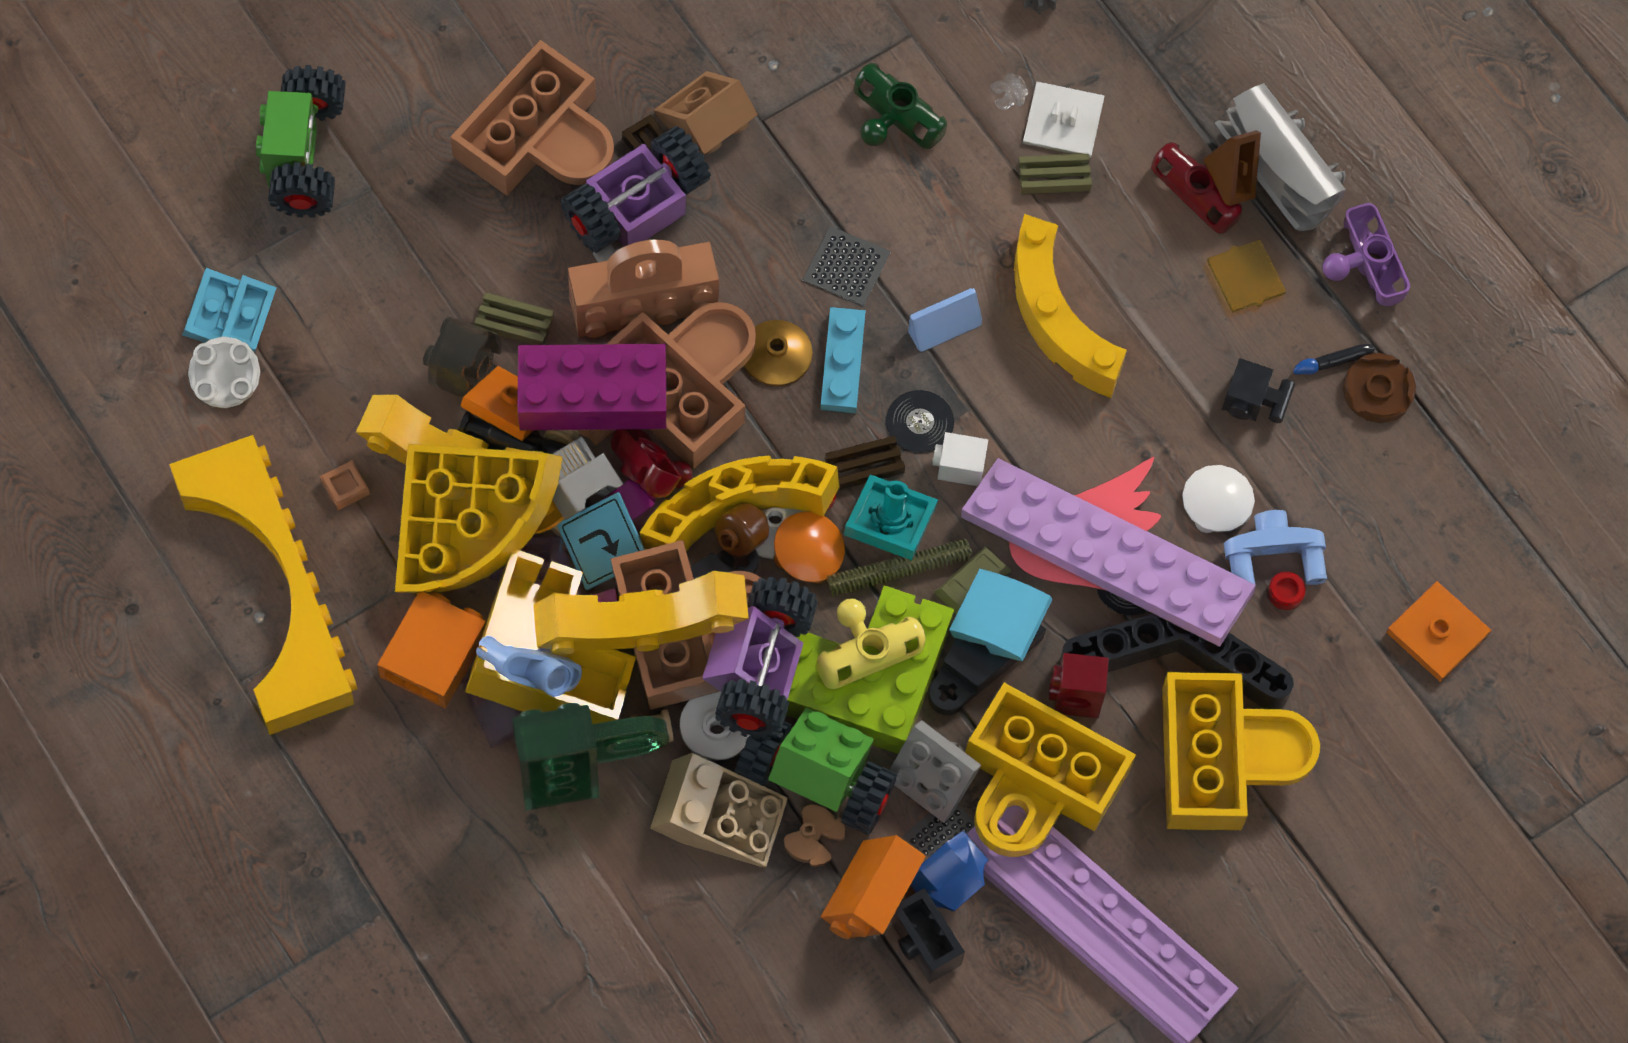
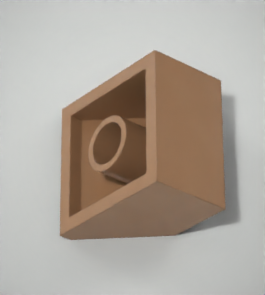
M708 71L653 110L668 129L674 126L684 129L686 135L689 134L692 137V142L698 145L699 152L703 154H709L719 149L723 140L731 134H737L746 129L749 125L748 122L758 115L739 80Z

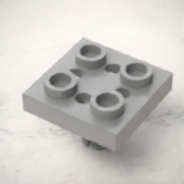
M921 720L912 729L890 771L897 773L894 786L945 823L954 813L981 764L967 755L961 746L957 747V743L950 742ZM920 783H923V786L927 787V790L922 788Z

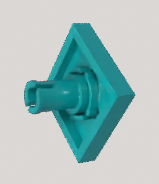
M870 474L845 525L843 535L912 561L936 510L938 499L908 489V486L901 481L889 482ZM880 531L888 532L889 534L885 535L882 534Z

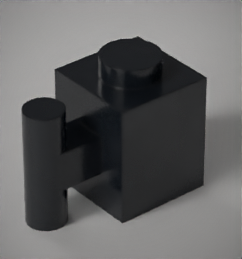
M1239 358L1222 410L1229 412L1230 415L1237 419L1256 421L1261 405L1272 408L1269 420L1274 423H1282L1295 383L1291 380L1283 379L1278 390L1268 387L1274 369Z

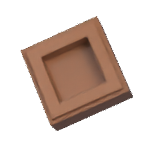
M352 460L320 476V481L337 511L370 495L366 483Z

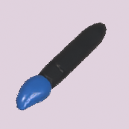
M1361 344L1315 359H1305L1294 367L1293 373L1310 375L1318 370L1356 361L1364 355L1372 354L1375 351V347L1372 344Z

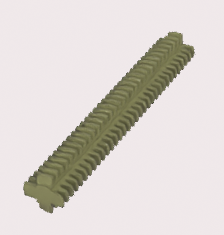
M963 539V541L959 540V543L954 541V543L950 542V545L946 543L945 545L942 544L941 547L924 549V552L922 550L919 553L916 551L912 561L898 556L897 558L894 557L893 560L889 559V562L884 560V562L880 561V564L876 562V565L872 563L871 566L858 567V570L854 568V571L849 569V572L847 570L845 573L840 572L841 575L839 573H836V576L832 574V577L827 575V586L832 596H834L835 591L838 595L839 590L843 594V589L847 593V588L852 592V587L856 590L857 585L859 589L861 584L865 588V583L869 587V582L874 586L873 581L877 585L878 580L882 583L883 578L885 582H887V577L891 581V576L895 580V575L900 579V574L904 577L906 572V575L909 576L910 571L911 575H913V570L917 574V569L922 573V568L926 571L927 566L929 570L931 565L935 569V564L939 568V563L944 567L943 562L947 566L948 561L952 564L953 559L955 563H957V558L961 562V557L965 561V556L970 560L972 550L966 539Z

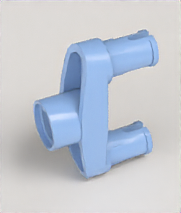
M1269 510L1256 514L1254 516L1256 531L1235 536L1224 543L1225 557L1227 560H1230L1231 573L1255 584L1252 556L1297 552L1302 556L1306 585L1322 584L1327 580L1323 551L1326 549L1324 533L1316 529L1288 527L1287 514L1284 510Z
M485 636L479 642L487 651L478 647L476 649L477 656L494 665L495 670L499 674L519 684L540 689L552 697H558L565 692L573 690L578 685L582 676V668L579 664L567 657L553 654L549 649L539 648L534 650L505 646L492 636Z

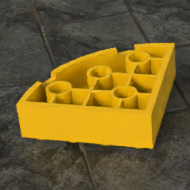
M408 444L395 592L408 594L426 592L430 594L432 592L442 593L486 578L504 566L513 551L516 549L521 550L528 543L546 516L558 486L563 457L548 453Z

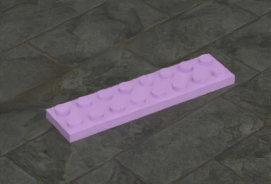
M997 458L962 508L961 518L1219 647L1255 592V584Z

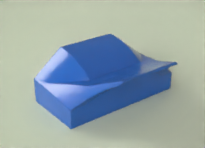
M962 831L947 841L921 864L910 886L916 893L925 888L937 908L940 907L954 912L985 885L983 878L984 866L989 859L965 831Z

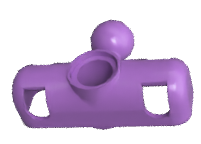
M1365 203L1349 208L1346 211L1343 222L1344 227L1349 229V238L1355 253L1347 256L1339 253L1330 254L1323 262V273L1330 280L1340 281L1347 277L1350 269L1358 267L1361 274L1366 276L1370 288L1375 289L1376 301L1380 305L1393 306L1400 303L1408 294L1410 282L1377 207L1371 203ZM1376 217L1378 229L1372 234L1367 223ZM1369 254H1378L1382 259H1374ZM1402 277L1405 288L1403 291L1396 293L1393 283Z

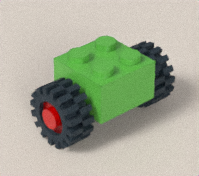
M305 65V69L295 66L294 70H286V74L283 73L281 91H268L267 104H261L260 125L264 126L263 136L258 135L256 141V156L260 157V174L266 175L267 184L270 187L268 196L270 205L272 207L276 206L275 210L279 212L285 210V214L289 216L295 213L297 217L303 218L304 215H308L309 218H314L316 214L323 216L325 212L329 213L331 208H333L335 177H332V173L329 171L324 172V168L320 166L316 169L313 168L317 136L316 118H319L320 121H326V116L334 119L336 115L342 113L346 82L342 80L340 74L334 75L335 71L331 69L323 71L324 67L317 66V69H312L311 65Z
M807 707L793 728L791 724L784 721L781 734L776 738L771 736V739L765 740L760 736V739H753V736L750 735L740 753L741 756L735 769V773L761 786H764L769 780L836 812L845 798L849 797L841 823L868 836L872 833L879 817L884 811L897 777V773L871 761L864 767L874 741L873 738L863 734L856 728L845 726L828 718L825 714L815 712Z

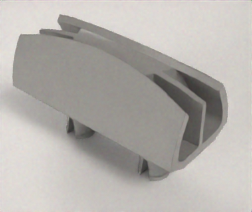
M1264 83L1255 86L1233 98L1236 106L1226 110L1230 121L1218 120L1215 124L1227 140L1255 130L1261 132L1257 180L1296 230H1312L1327 218L1343 198L1346 190L1342 185L1345 181V171L1334 172L1339 164L1332 163L1327 166L1301 132L1305 127L1304 118L1294 119L1299 111L1294 110L1287 113Z

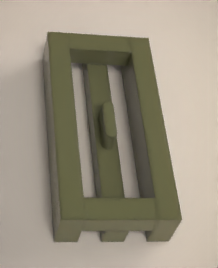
M1089 153L1019 157L1018 168L1021 194L1091 191L1092 178H1090ZM1066 176H1082V179L1028 181L1027 179L1043 177L1059 179Z
M485 292L483 304L480 305L479 315L475 319L474 326L476 330L523 343L544 345L554 318V311ZM489 316L507 321L513 325L540 330V334L486 320V318Z

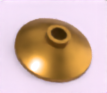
M769 320L755 326V349L749 361L744 365L748 374L756 381L768 386H786L802 378L811 365L813 354L812 345L806 333L797 325L783 320ZM779 344L784 348L781 351H774L771 349V346Z

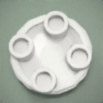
M219 337L199 344L195 348L193 357L190 360L188 376L191 388L200 400L212 407L229 408L240 405L252 396L259 383L260 366L257 356L248 344L236 338Z
M1223 465L1206 466L1195 471L1186 481L1182 494L1184 509L1191 520L1195 522L1197 529L1204 533L1231 531L1243 525L1250 519L1255 503L1253 488L1246 477L1237 470Z

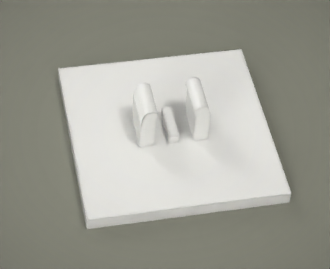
M1036 82L1023 144L1070 154L1089 153V158H1091L1104 95Z

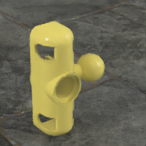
M846 599L838 606L837 617L842 625L851 629L854 639L838 645L829 653L823 651L817 658L816 670L827 688H840L920 654L924 649L926 641L924 630L920 622L914 617H905L896 625L890 623L878 629H867L864 624L866 617L865 606L856 599ZM917 638L918 648L910 653H906L905 642ZM873 646L879 650L880 654L869 655L863 648ZM850 666L851 676L843 681H839L837 671Z

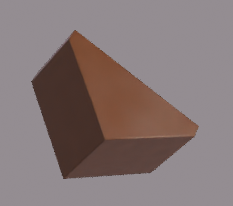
M1257 130L1229 138L1203 159L1224 203L1229 206L1255 198L1261 132Z

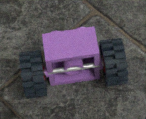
M674 126L650 142L651 152L645 144H642L586 180V184H583L561 199V208L566 213L564 214L566 220L571 223V229L576 231L578 239H582L583 245L586 248L589 247L591 252L597 253L617 239L624 247L636 242L645 241L686 215V195L709 181L711 173L708 171V164L704 162L705 157L703 153L699 152L698 145L692 142V137L689 134L686 135L684 129Z
M768 577L767 580L760 578L758 582L755 581L753 583L747 603L749 619L735 624L734 630L730 632L715 634L702 678L721 692L715 712L716 720L720 721V725L723 727L729 726V731L733 733L736 731L741 732V736L747 737L749 734L753 736V739H760V736H762L766 740L771 739V736L776 738L781 734L789 706L787 699L803 646V642L796 637H800V634L806 635L810 631L817 608L818 599H815L816 595L814 593H809V589L805 586L798 587L799 583L795 581L792 584L787 583L785 578H780L779 581H776L774 577Z

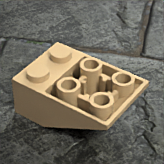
M691 753L672 760L650 829L682 844L764 868L767 866L788 798L697 754Z

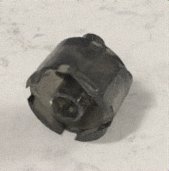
M445 318L435 346L430 345L423 357V364L428 366L429 383L436 388L463 398L497 367L492 364L494 353L501 355L502 342L499 334L458 318Z

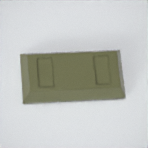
M987 545L934 591L948 607L954 609L956 615L979 569L1003 576L1008 575L1012 571Z

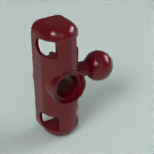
M1174 142L1165 144L1156 153L1151 163V169L1154 174L1213 231L1219 234L1226 233L1239 221L1242 215L1241 204L1238 203L1231 206L1225 204L1206 165L1199 164L1190 155H1185L1179 149V144ZM1163 158L1173 166L1167 176L1163 175L1158 168ZM1191 183H1200L1205 189H1196ZM1213 206L1223 215L1217 224L1213 223L1208 217V212Z
M640 429L615 430L611 439V448L623 463L620 468L621 472L629 479L638 483L652 498H664L670 495L675 488H684V484L693 478L692 468L687 462L681 460L672 461L667 458L666 452L655 444L644 431Z

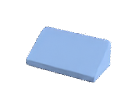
M970 288L911 314L908 332L920 352L982 325V316L975 289Z

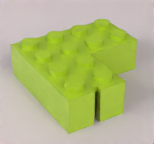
M884 585L868 629H878L890 623L896 625L905 617H914L920 622L925 633L924 649L916 656L837 689H829L824 685L816 670V662L818 656L823 651L829 653L840 643L811 633L806 635L800 634V637L796 638L803 642V646L787 699L789 706L786 715L799 719L807 707L815 712H821L828 716V718L845 726L858 729L863 734L874 739L873 746L899 754L917 721L952 625L954 609L926 599H922L921 605L915 603V595ZM917 638L905 642L906 653H910L918 648ZM873 646L863 648L869 655L880 654L879 650ZM850 666L837 671L839 681H843L851 676Z

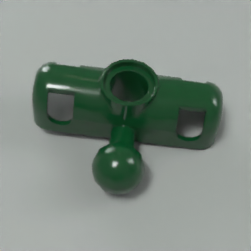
M876 63L865 65L858 73L854 82V93L882 115L879 119H869L862 125L860 131L861 139L870 146L882 144L887 138V129L892 125H895L925 149L933 148L945 135L947 130L945 117H939L935 114L933 108L918 96L917 90L913 85L907 82H900L891 74L886 75ZM864 79L874 86L869 97L860 90ZM894 101H903L908 106L900 107ZM918 122L928 130L923 140L918 138L913 131Z

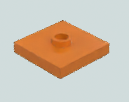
M500 366L491 371L463 397L461 403L463 409L521 441L534 431L519 429L518 376Z
M1436 581L1387 629L1386 633L1441 682L1492 630L1444 586Z

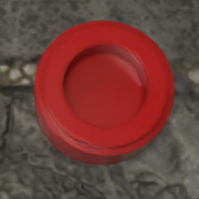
M1280 572L1271 579L1267 594L1270 602L1276 608L1292 610L1302 603L1306 587L1304 581L1297 574Z

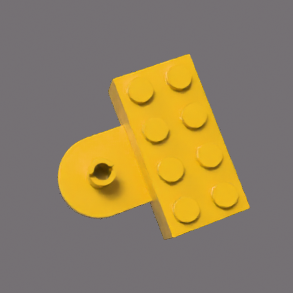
M1167 672L1162 687L1166 829L1242 830L1248 817L1246 785H1292L1305 779L1311 773L1319 757L1320 741L1315 728L1306 718L1289 710L1243 709L1242 674Z

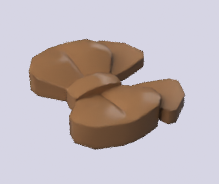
M810 804L803 807L801 812L803 825L800 827V830L785 836L784 850L797 861L803 863L810 862L811 867L824 866L831 861V854L818 842L820 837L824 836L829 839L842 841L844 840L846 828L841 823V818L835 820L834 815L826 808Z

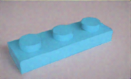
M830 307L820 410L856 413L866 310Z

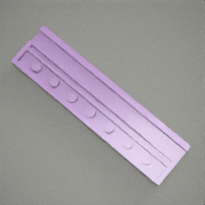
M1019 806L1008 807L997 824L999 831L1008 836L1016 834L1027 817L1025 810ZM975 826L967 833L989 859L984 866L983 875L1172 1042L1191 1043L1237 993L1239 988L1054 827L1044 843L1036 851L1020 857H1007L990 850L980 840Z

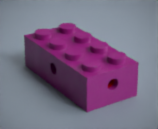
M666 344L518 345L519 429H667Z

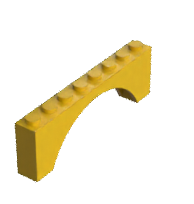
M251 435L169 464L185 510L217 515L238 524L252 533L274 555L288 581L291 594V617L287 638L274 666L266 677L253 689L269 735L354 705L352 691L358 689L351 669L343 670L339 660L345 657L339 637L331 638L327 626L333 623L326 604L318 605L315 594L320 592L319 585L313 571L306 574L302 562L308 560L301 539L294 542L290 530L296 529L289 508L281 509L278 499L284 496L277 477L270 478L266 467L272 466L265 445L258 447L254 436Z

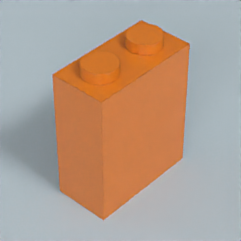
M418 592L377 664L380 678L446 709L476 656L477 647L479 648V642L482 639L486 621L483 620L484 618L480 613L471 608H464L462 610L451 605L449 599L439 593L432 592L428 594L426 592Z
M897 835L863 840L823 911L821 918L831 924L830 930L834 934L844 939L854 937L865 938L866 936L883 934L926 856Z

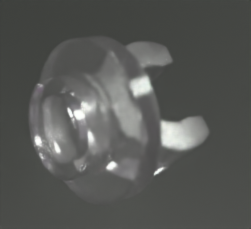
M1012 72L1005 74V81L998 80L991 84V90L996 94L1005 91L1004 97L995 101V105L1001 110L1010 108L1014 103L1017 106L1025 104V96L1028 95V89L1021 76L1016 77Z

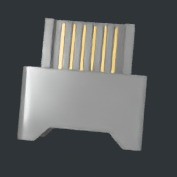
M582 436L553 454L563 457L558 486L552 500L565 521L583 510L586 499L594 494L606 496L623 485L604 453L595 458Z

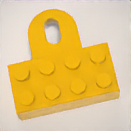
M1003 683L968 740L965 750L967 755L981 764L980 769L993 775L975 811V829L980 840L997 854L1007 857L1025 856L1036 851L1044 843L1061 813L1095 832L1128 776L1136 754L1014 687ZM1010 806H1019L1025 810L1027 815L1020 829L1014 835L1002 834L997 824L1004 812Z

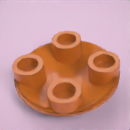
M813 512L795 513L786 518L776 531L773 558L776 565L784 569L792 577L804 582L822 583L827 579V575L832 576L840 568L845 555L844 539L837 526L827 517Z

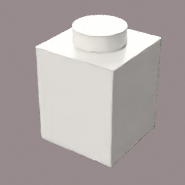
M945 432L943 445L936 444L932 465L939 466L937 480L979 486L983 475L988 439Z

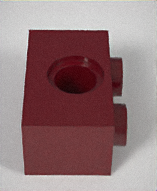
M1064 653L1061 665H1054L1053 676L1050 679L1048 700L1055 701L1054 710L1063 715L1099 718L1106 695L1109 658Z

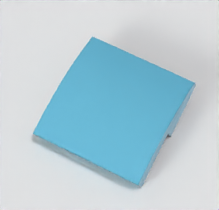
M206 268L182 335L204 343L219 337L236 338L248 344L252 351L255 352L277 287L244 275L238 280Z
M979 569L949 630L954 638L985 645L991 654L1023 662L1052 602V598L1050 595L1015 579Z

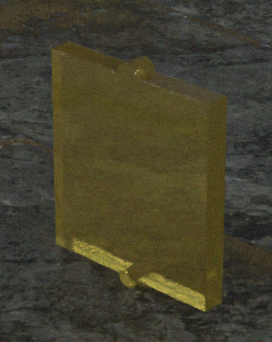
M1261 240L1240 247L1231 246L1229 251L1207 258V263L1232 313L1254 305L1260 307L1263 302L1286 293Z

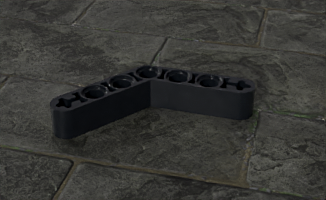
M1155 614L1073 637L1064 644L1059 661L1060 666L1064 653L1109 658L1108 672L1178 652L1209 673L1242 674L1243 695L1264 709H1282L1286 705L1294 686V680L1286 669L1231 633H1228L1219 647L1221 652L1211 653L1204 647V644L1211 642L1191 632H1178L1174 629L1173 623ZM1143 633L1150 634L1155 639V642L1145 643L1139 639L1138 635ZM1114 644L1121 651L1112 654L1107 652L1103 646ZM1239 663L1245 664L1250 667L1252 672L1248 674L1241 673L1236 669L1235 665ZM1260 674L1263 677H1261L1260 682L1257 683L1256 680L1258 678V675ZM1274 685L1280 688L1275 692L1270 690Z

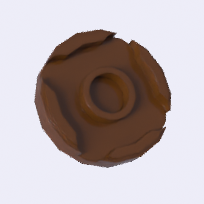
M1382 353L1364 355L1346 373L1343 386L1346 403L1355 414L1367 421L1377 423L1395 421L1407 412L1415 397L1416 383L1408 367L1405 368L1403 364L1399 363L1400 360L1392 355Z

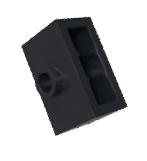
M925 888L901 901L890 922L901 938L898 940V944L908 960L914 958L929 984L961 966L965 951Z

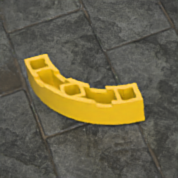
M1024 214L1016 248L1014 271L1016 299L1028 331L1044 354L1054 364L1057 362L1064 370L1073 375V380L1096 393L1112 398L1127 350L1106 341L1091 331L1070 309L1060 291L1054 271L1053 248L1058 225Z
M397 394L372 395L356 430L358 435L368 441L367 446L371 450L380 454H387L405 465L408 444L488 448V444L481 439L455 429H448L446 433L430 425L432 417L421 412ZM509 447L505 449L507 451L544 453L543 451H528Z
M758 456L720 465L685 483L684 489L675 494L670 500L665 499L641 529V541L646 550L683 540L687 551L703 534L715 527L716 521L722 514L740 503H750L761 510L778 507L813 512L824 517L839 489L837 466L794 456L793 460L771 459V456Z
M712 571L696 579L680 583V591L663 594V590L654 589L620 595L619 601L598 602L597 595L553 593L533 604L537 648L552 649V653L556 655L571 654L575 650H613L634 647L638 651L648 652L658 649L659 644L686 640L712 632H730L734 630L735 624L749 619L745 577L740 574Z

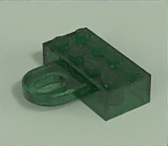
M579 703L563 704L557 710L542 712L537 709L527 710L520 713L519 717L512 718L517 766L525 811L600 798L598 764L638 757L662 748L669 741L666 721L658 717L641 716L592 724L589 704L580 706Z

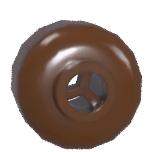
M740 503L718 518L715 523L716 539L719 545L732 556H746L763 545L769 536L768 519L765 513L750 503Z

